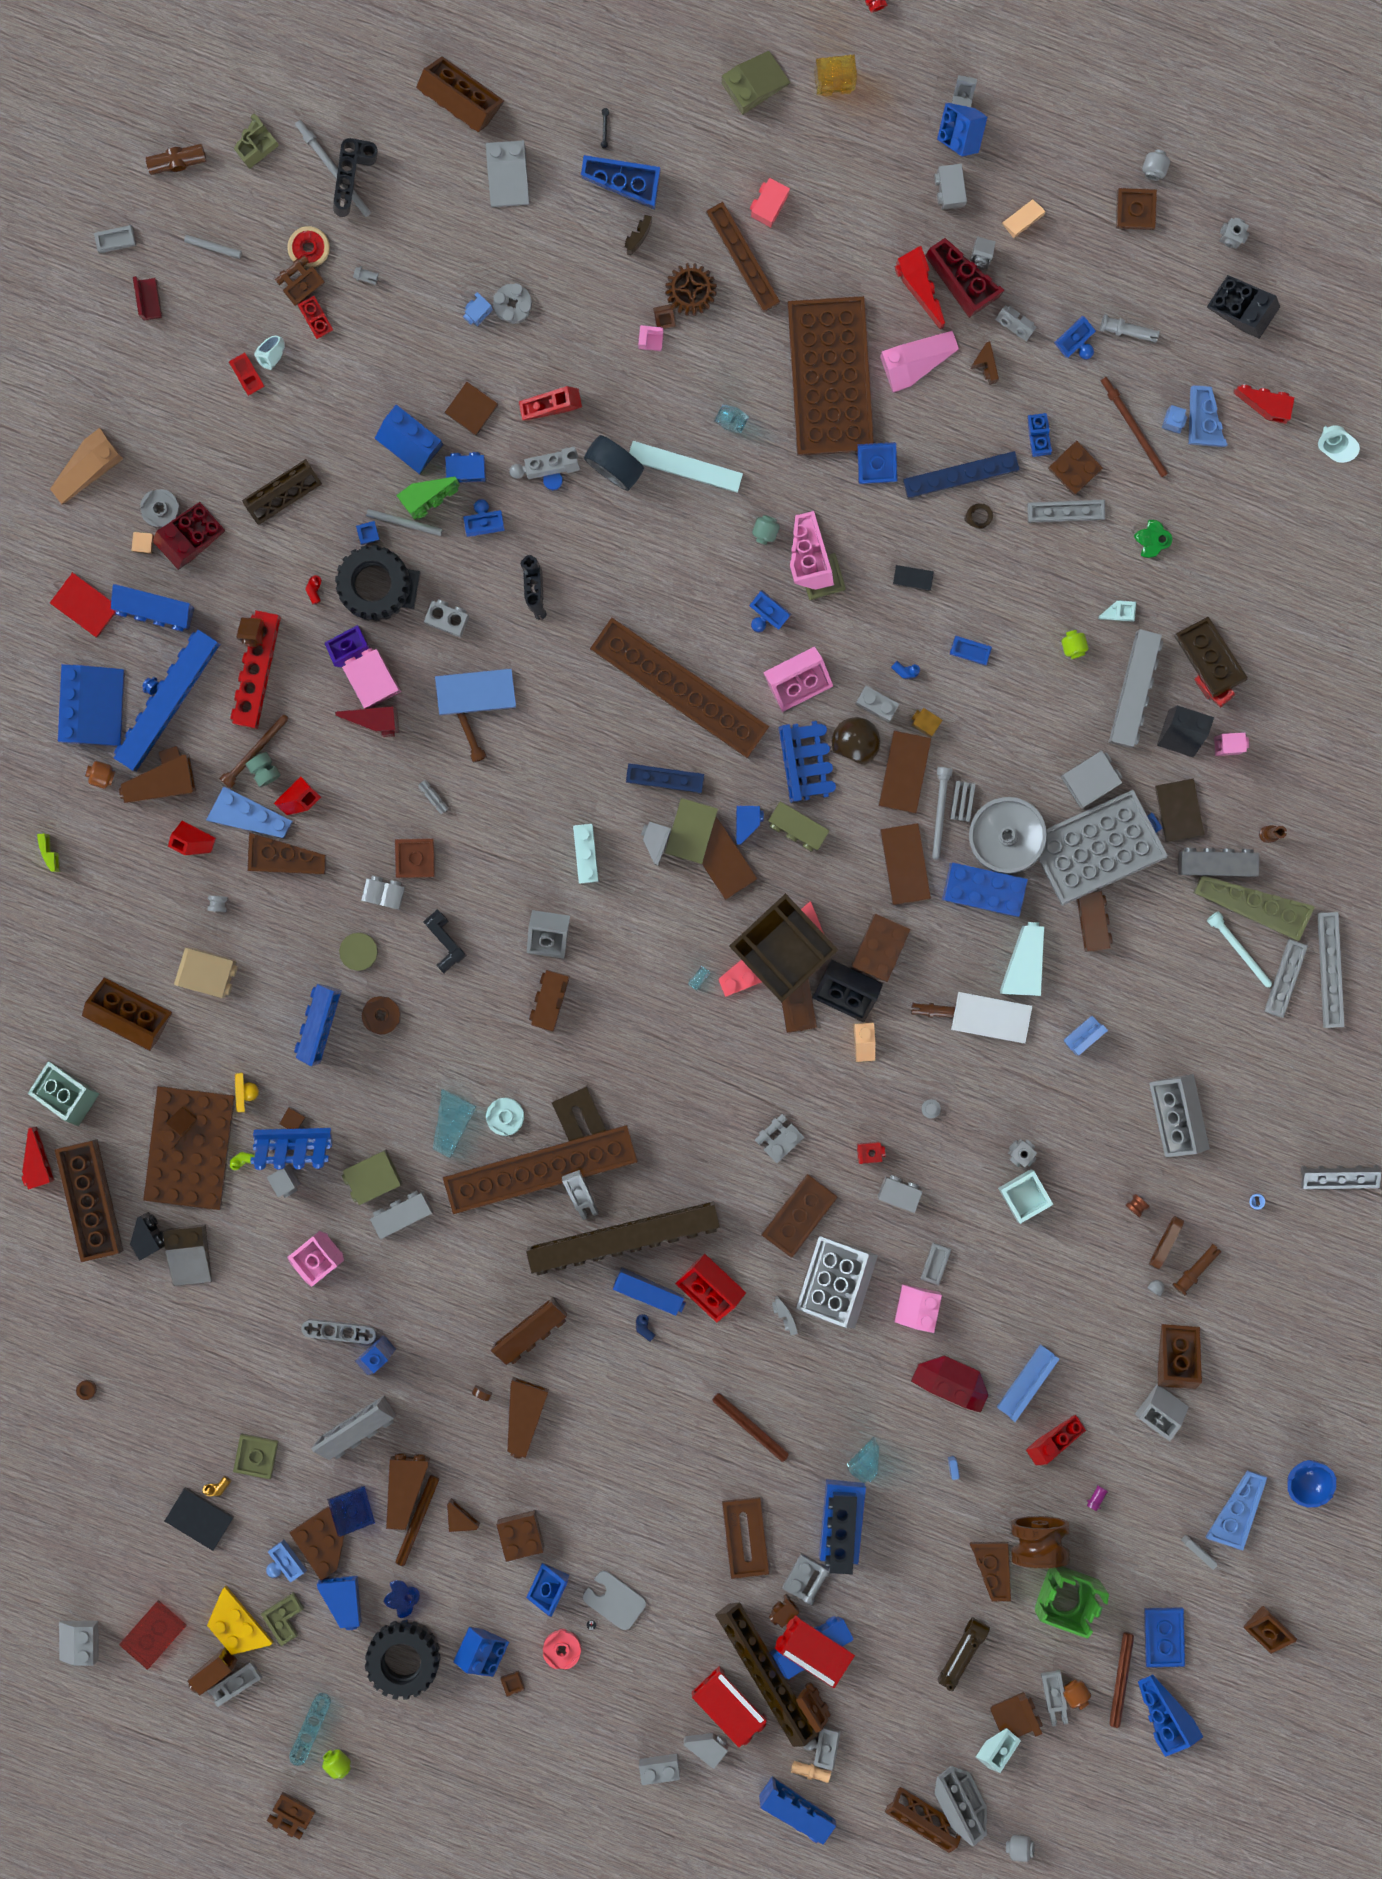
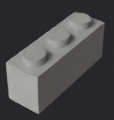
M416 1190L408 1194V1199L403 1202L398 1199L390 1204L391 1208L385 1211L381 1208L373 1212L374 1216L370 1218V1221L380 1240L434 1212L424 1191L418 1193Z

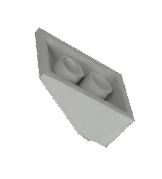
M524 140L486 143L491 207L529 205Z

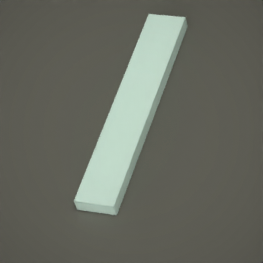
M636 441L632 442L629 452L642 465L738 493L743 473Z

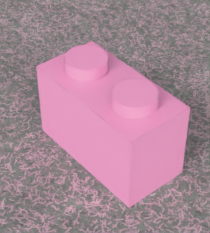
M1246 733L1221 734L1214 737L1215 756L1239 755L1247 752V748H1249V738L1246 737Z

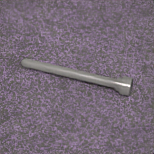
M937 767L940 785L932 854L934 859L940 858L947 782L950 780V776H952V768Z

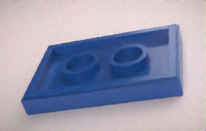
M1183 1607L1144 1608L1146 1667H1185Z

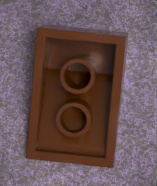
M1162 1324L1158 1356V1386L1197 1389L1202 1383L1200 1327Z

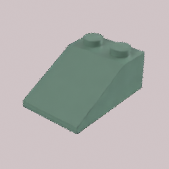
M49 1061L27 1093L64 1121L76 1126L81 1124L99 1095L90 1086Z

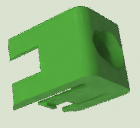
M1063 1566L1049 1568L1035 1605V1612L1040 1622L1088 1639L1093 1630L1087 1620L1092 1623L1094 1616L1100 1617L1103 1606L1095 1598V1594H1099L1103 1602L1108 1605L1109 1593L1099 1579ZM1075 1580H1077L1079 1583L1077 1591L1079 1596L1078 1603L1072 1610L1065 1612L1057 1610L1052 1604L1057 1593L1056 1589L1063 1587V1581L1076 1585Z

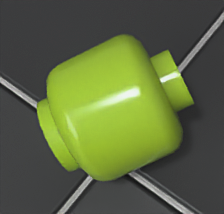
M1077 630L1066 632V637L1061 640L1065 656L1071 657V659L1085 656V652L1089 649L1085 634L1078 633Z
M340 1749L329 1750L323 1756L322 1768L333 1779H342L349 1773L351 1760Z

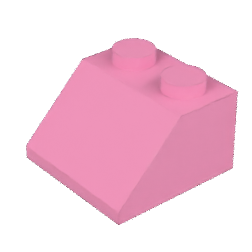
M902 1284L894 1322L913 1329L934 1333L942 1297L941 1293Z

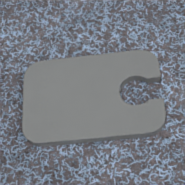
M600 1571L594 1580L605 1585V1594L598 1596L588 1587L583 1594V1600L588 1606L622 1630H627L644 1610L646 1601L640 1594L610 1572Z

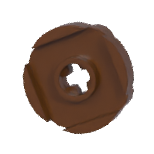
M374 997L363 1008L362 1022L373 1033L380 1035L390 1033L400 1023L401 1012L399 1006L389 997ZM379 1010L386 1012L385 1020L383 1021L380 1018H376Z

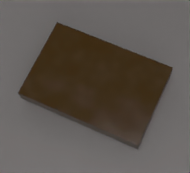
M1194 778L1156 785L1155 789L1165 841L1170 842L1204 835Z

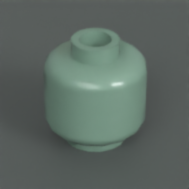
M763 515V517L756 519L752 534L757 538V542L767 545V542H774L776 540L780 525L777 523V519Z

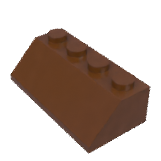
M443 56L423 69L416 86L423 95L430 97L440 107L451 112L454 117L462 120L477 132L488 126L504 103L503 99Z
M105 977L86 1000L82 1016L149 1051L159 1040L172 1015L171 1011Z
M554 1297L550 1298L494 1343L491 1352L505 1365H508L510 1362L512 1364L516 1363L521 1358L520 1354L525 1350L527 1352L531 1351L536 1346L535 1342L540 1338L544 1340L551 1334L550 1330L552 1328L562 1326L566 1322L567 1313Z

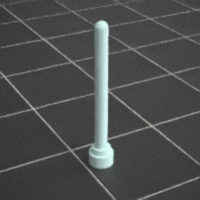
M1217 911L1207 919L1210 926L1218 928L1265 987H1271L1272 982L1226 927L1222 914Z

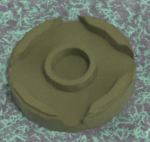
M352 933L345 937L340 945V959L349 969L356 971L365 970L376 961L378 948L374 939L369 935Z

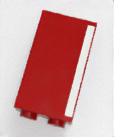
M795 1615L788 1622L787 1629L783 1635L777 1639L775 1649L818 1679L835 1688L855 1655Z
M720 1666L692 1691V1698L738 1748L742 1745H747L752 1740V1735L757 1731L761 1732L767 1725L766 1715L764 1713L761 1715L725 1676V1671Z

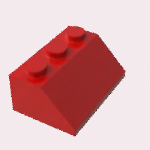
M705 1253L675 1283L716 1323L732 1311L746 1294L740 1285L732 1280Z

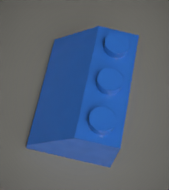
M395 405L386 416L375 436V440L419 475L443 446L442 440L398 405Z

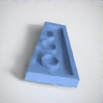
M226 787L222 788L206 819L209 822L279 838H285L293 822Z
M1247 1470L1205 1537L1209 1540L1244 1550L1267 1477Z

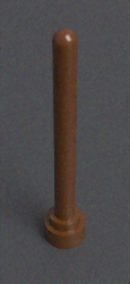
M458 713L457 716L472 749L470 751L472 762L475 763L487 758L485 751L477 744L465 713Z
M282 715L231 772L224 773L219 778L227 787L231 789L236 784V777L246 767V763L254 758L288 721V716Z

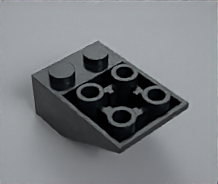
M1227 275L1207 308L1241 331L1260 339L1278 312L1280 304L1277 296Z

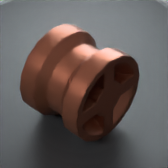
M1134 1194L1133 1200L1125 1205L1139 1218L1142 1216V1212L1150 1207L1136 1194Z

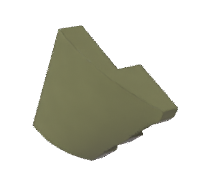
M255 113L250 117L252 122L248 129L244 128L241 139L234 147L236 153L249 169L279 146Z

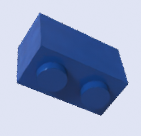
M472 452L469 453V456H461V453H451L450 456L445 457L446 478L456 477L459 483L486 482L485 457L481 453Z

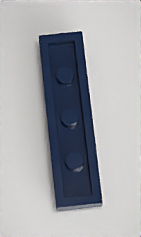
M628 763L626 783L702 793L704 774Z

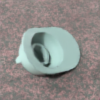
M1338 425L1325 426L1323 428L1322 435L1318 441V447L1322 452L1336 462L1344 463L1355 459L1360 450L1359 443L1355 438Z

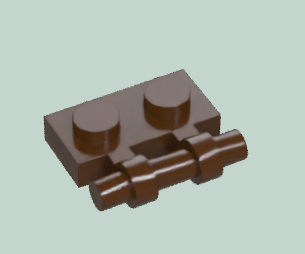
M305 255L299 260L293 261V265L286 271L282 270L275 279L279 286L283 282L288 284L283 289V292L294 306L298 305L325 283L313 266L308 270L304 268V265L309 262ZM299 270L302 275L293 281L290 277Z
M809 1682L805 1685L806 1689L802 1690L796 1701L808 1719V1723L817 1733L822 1731L831 1714L828 1711V1705L819 1696L820 1692L817 1687L814 1688L813 1684Z
M282 1792L272 1810L278 1816L275 1817L270 1814L266 1821L271 1823L273 1828H280L287 1832V1835L291 1838L294 1836L300 1840L304 1832L297 1828L300 1826L306 1830L316 1810ZM283 1818L291 1821L293 1825L291 1826L286 1822L282 1821Z

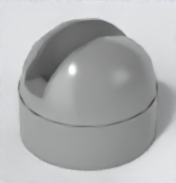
M1159 1280L1152 1281L1147 1287L1158 1296H1161L1165 1289L1164 1284Z

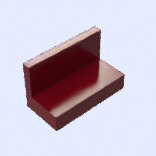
M137 276L133 277L138 315L143 321L162 318L157 280L155 278L139 280Z

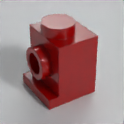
M879 1141L857 1143L858 1163L882 1162V1157H885V1147L881 1146ZM870 1150H875L874 1156L868 1155Z

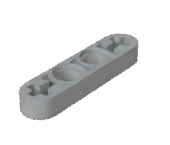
M308 1319L301 1327L303 1335L309 1338L370 1344L377 1336V1331L370 1325ZM311 1323L312 1327L319 1328V1324H322L321 1335L318 1334L319 1330H313L312 1333H309V1329H306V1327ZM327 1325H331L335 1329V1333L331 1336L327 1335L324 1331ZM347 1327L352 1328L354 1331V1335L351 1338L344 1336L343 1331ZM357 1328H360L359 1333H365L367 1330H370V1334H373V1336L367 1340L366 1336L359 1335V1339H356L358 1334Z

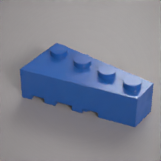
M584 155L581 171L582 179L655 210L661 172L660 167Z

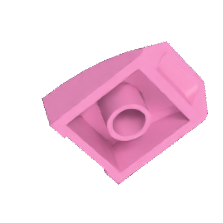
M321 1231L287 1257L293 1268L311 1287L344 1261L343 1253L328 1237V1234Z

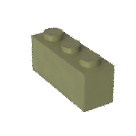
M781 801L768 820L770 828L777 832H780V830L787 833L786 837L794 842L799 840L804 843L802 847L810 852L813 850L818 851L829 833L828 829Z

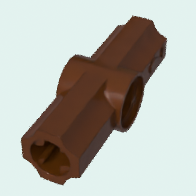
M202 144L186 148L172 147L167 149L165 153L146 157V164L150 175L166 171L180 172L185 170L187 166L207 162Z

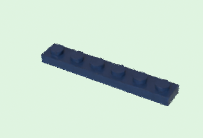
M1013 451L905 478L903 483L907 499L1017 472L1020 469L1016 453Z

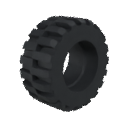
M365 545L361 546L359 550H352L351 555L345 556L342 559L344 562L338 566V576H335V582L337 583L336 592L342 604L353 615L367 621H380V619L384 618L387 620L394 613L400 612L399 609L405 605L406 599L410 595L411 579L405 564L397 554L391 552L388 548H381L378 545H372L371 547ZM369 566L384 568L391 578L389 592L377 601L363 599L356 590L355 582L357 576L363 569Z
M402 1620L401 1623L393 1621L389 1626H383L370 1642L365 1656V1671L369 1673L367 1676L369 1681L374 1682L373 1687L376 1690H383L382 1695L386 1697L388 1694L393 1695L392 1699L398 1700L399 1696H403V1700L410 1699L411 1695L417 1697L421 1694V1691L425 1692L436 1677L441 1656L439 1653L440 1647L438 1643H435L433 1633L429 1634L427 1632L428 1628L425 1626L419 1627L418 1622L413 1621L412 1624H409L408 1620ZM397 1644L411 1646L420 1656L421 1664L419 1669L409 1675H400L393 1672L385 1661L387 1650Z

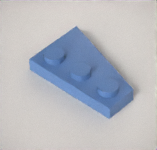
M1191 386L1188 440L1190 445L1228 446L1226 439L1223 437L1222 423L1219 422L1217 415L1218 409L1212 387Z

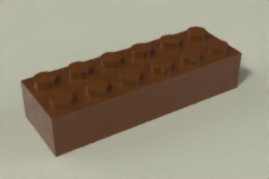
M98 1139L55 1149L80 1261L85 1262L121 1253L124 1250Z

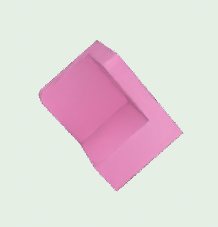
M640 325L639 349L661 351L663 328Z

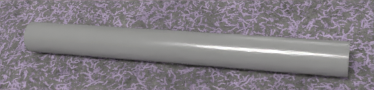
M370 509L367 510V517L438 536L442 534V529Z

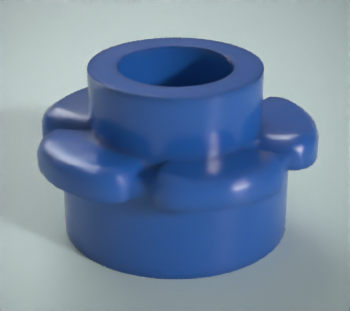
M156 677L152 679L147 678L143 682L144 693L156 694L158 691L156 688L159 684Z

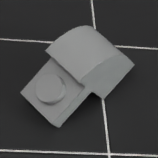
M958 75L951 103L971 107L977 79Z

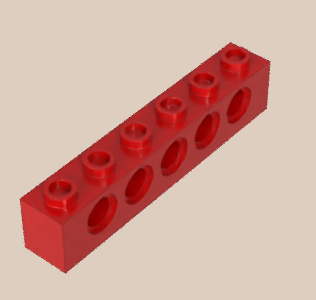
M255 610V615L252 614L251 618L262 619L264 627L267 628V634L263 637V643L257 644V647H263V653L256 656L254 653L256 647H248L247 652H244L242 658L244 668L243 671H240L238 682H241L240 688L235 692L234 700L237 702L235 709L233 708L231 711L230 719L233 720L232 723L235 725L258 729L281 617L277 614ZM253 665H258L259 672L255 675H252L250 671L251 667ZM249 684L255 685V691L253 693L247 692V686ZM250 702L251 710L244 712L243 705Z

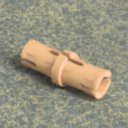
M793 1761L791 1773L805 1776L809 1780L815 1779L829 1783L830 1770L815 1767L814 1764L808 1765Z

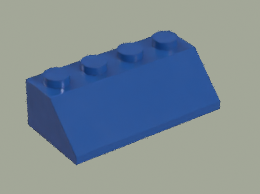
M113 584L111 609L116 611L115 615L127 617V614L135 616V620L146 622V619L152 620L154 625L164 627L165 624L171 625L173 630L183 632L184 629L189 630L195 609L190 603Z

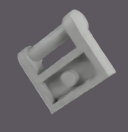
M800 1554L782 1589L813 1605L818 1590L826 1576L828 1577L830 1574L829 1569ZM815 1570L819 1571L820 1573L809 1593H804L803 1590Z

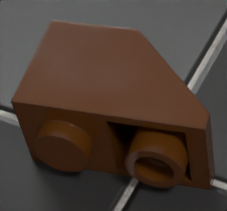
M241 617L236 638L248 647H257V644H262L264 621L258 618Z

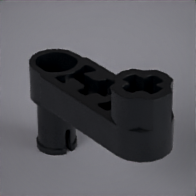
M527 555L520 563L523 569L524 598L529 610L534 613L535 618L540 620L541 617L543 620L547 613L543 608L542 568L537 558ZM533 584H536L534 585L535 592H533L531 589V587H533Z
M436 909L423 922L449 951V954L436 964L445 974L456 962L459 963L467 955L442 928L449 921Z

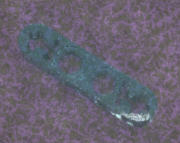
M325 1693L316 1695L289 1755L290 1762L293 1765L299 1766L304 1764L331 1704L330 1697ZM324 1699V1704L326 1705L322 1706L320 1712L316 1711L319 1706L317 1701ZM309 1717H318L319 1724L311 1725ZM302 1734H309L311 1741L309 1743L303 1742L301 1740ZM301 1746L304 1749L301 1753L302 1757L298 1760L295 1754L298 1753Z

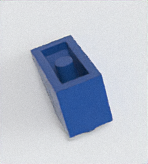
M760 806L736 807V845H741L760 826V822H764V810H760Z

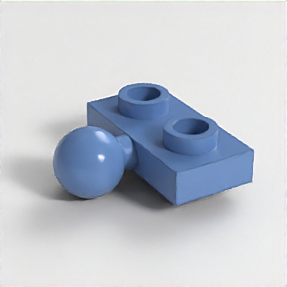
M282 1540L268 1551L275 1561L266 1568V1573L269 1577L276 1578L282 1571L291 1583L307 1571L285 1540Z

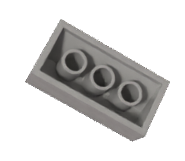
M1194 1074L1150 1082L1165 1157L1192 1155L1209 1150L1210 1147Z

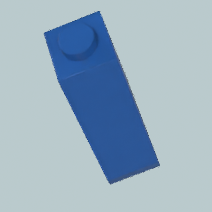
M358 1576L319 1579L317 1589L339 1627L346 1628V1630L357 1629L362 1622Z

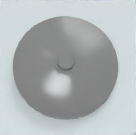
M1014 797L998 798L985 804L975 814L969 830L971 849L977 860L989 870L1002 874L1022 872L1035 864L1042 855L1047 840L1045 822L1039 811L1030 803Z

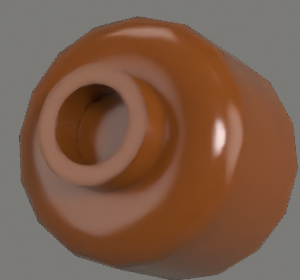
M95 761L92 766L88 765L85 776L89 777L88 783L90 785L105 789L108 785L111 786L115 771H113L111 765Z
M1074 1679L1064 1686L1063 1696L1071 1708L1078 1707L1082 1710L1089 1705L1088 1700L1091 1698V1693L1083 1681Z

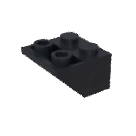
M149 1212L137 1218L130 1242L139 1261L165 1247L163 1231H159L157 1219L153 1214L150 1215Z

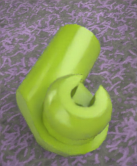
M246 1152L238 1153L230 1160V1168L238 1170L245 1163L251 1164L250 1159L255 1157V1155Z

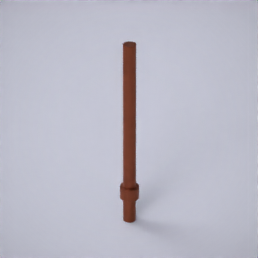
M1107 377L1103 378L1100 381L1108 392V398L1115 403L1161 478L1166 476L1168 472L1119 397L1121 394L1117 388L1114 389Z

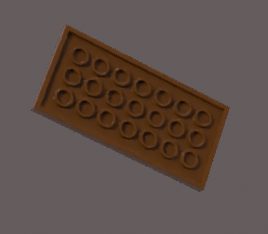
M864 296L788 301L797 456L858 452L857 444L874 443Z

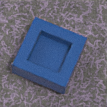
M375 521L356 526L361 545L380 541Z

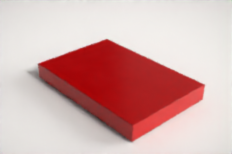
M73 572L50 601L51 605L96 638H98L116 613V611L111 609V600Z

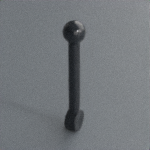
M603 108V141L601 142V147L607 148V116L609 115V110Z

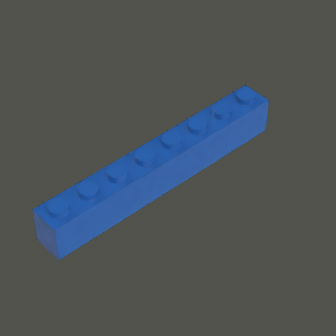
M200 630L190 635L188 639L189 644L186 648L180 650L177 656L179 659L167 671L168 676L165 680L159 682L156 688L158 691L154 697L151 696L146 702L147 707L145 711L138 714L135 719L137 723L133 729L130 728L126 732L125 741L123 744H119L114 751V754H116L114 759L132 771H138L221 645Z

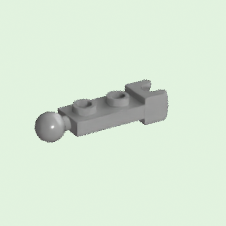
M575 447L562 449L561 452L524 459L525 466L514 464L510 467L509 473L515 479L522 478L525 473L528 479L561 472L571 473L579 471L578 454Z

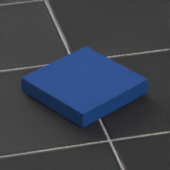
M896 442L857 444L859 484L897 482Z

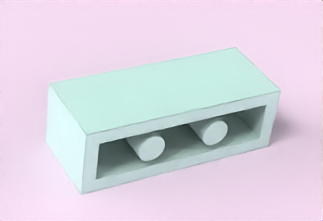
M593 824L575 825L573 830L579 884L599 882Z

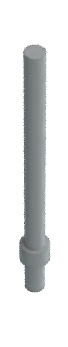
M301 120L297 121L295 125L302 133L305 142L311 145L337 179L338 168L317 142V137L312 131L307 129ZM342 184V185H341V186L343 187V189H348V188H349L348 185H345V184ZM353 189V202L365 217L369 216L371 211Z

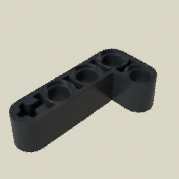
M347 138L342 141L333 202V211L339 217H345L350 213L356 164L371 166L377 160L378 149L373 142ZM346 148H351V149H353L354 151L351 152V153H349V152H346L345 149H346ZM369 151L373 153V155L367 156L364 154V152ZM348 166L351 170L345 171L343 167ZM345 184L348 185L349 188L342 189L340 185ZM341 198L345 199L344 207L340 206Z

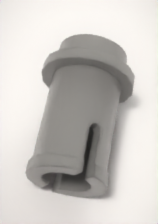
M362 266L355 268L353 278L356 281L361 280L376 285L379 273L362 269Z

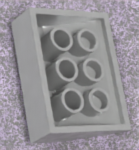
M819 1236L796 1309L844 1328H855L878 1255Z
M382 1396L320 1436L311 1449L328 1460L333 1457L338 1459L345 1454L344 1450L351 1447L354 1449L362 1443L360 1440L367 1436L369 1439L377 1434V1429L381 1426L386 1428L391 1425L396 1414L386 1398Z

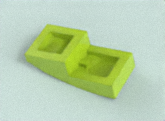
M45 833L37 834L39 849L47 867L51 872H60L59 854L51 852L50 835Z

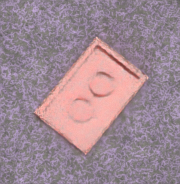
M157 1600L121 1641L119 1646L148 1670L187 1625Z

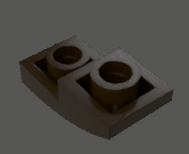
M644 215V219L639 221L638 232L632 231L631 236H627L624 248H627V255L631 256L645 240L652 224V216Z

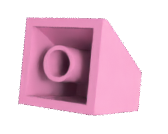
M372 648L362 652L363 656L358 659L353 657L345 661L346 665L342 667L364 709H370L401 692L377 649L373 650Z

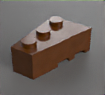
M546 970L545 973H542L540 984H542L541 991H537L534 1001L537 1002L536 1009H532L529 1018L532 1021V1026L554 1032L569 982V975L551 970Z

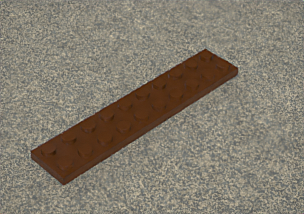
M612 617L590 648L591 651L747 759L769 728L768 725Z
M624 1125L444 1176L443 1181L452 1212L457 1214L562 1184V1176L580 1170L584 1178L637 1163L638 1160L628 1125Z

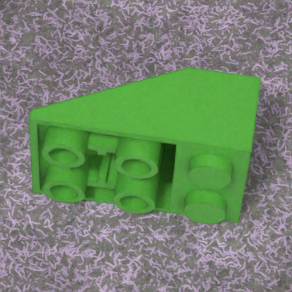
M456 477L412 483L396 496L412 518L420 520L428 514L427 510L431 507L436 508L442 504V499L447 495H454L459 490L460 484Z

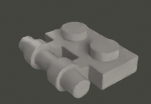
M783 1114L777 1119L774 1118L771 1121L772 1124L765 1130L762 1129L759 1132L760 1135L755 1139L759 1145L764 1141L768 1143L763 1150L776 1163L805 1138L792 1123L786 1128L782 1125L787 1120ZM776 1129H779L781 1133L773 1140L770 1135Z

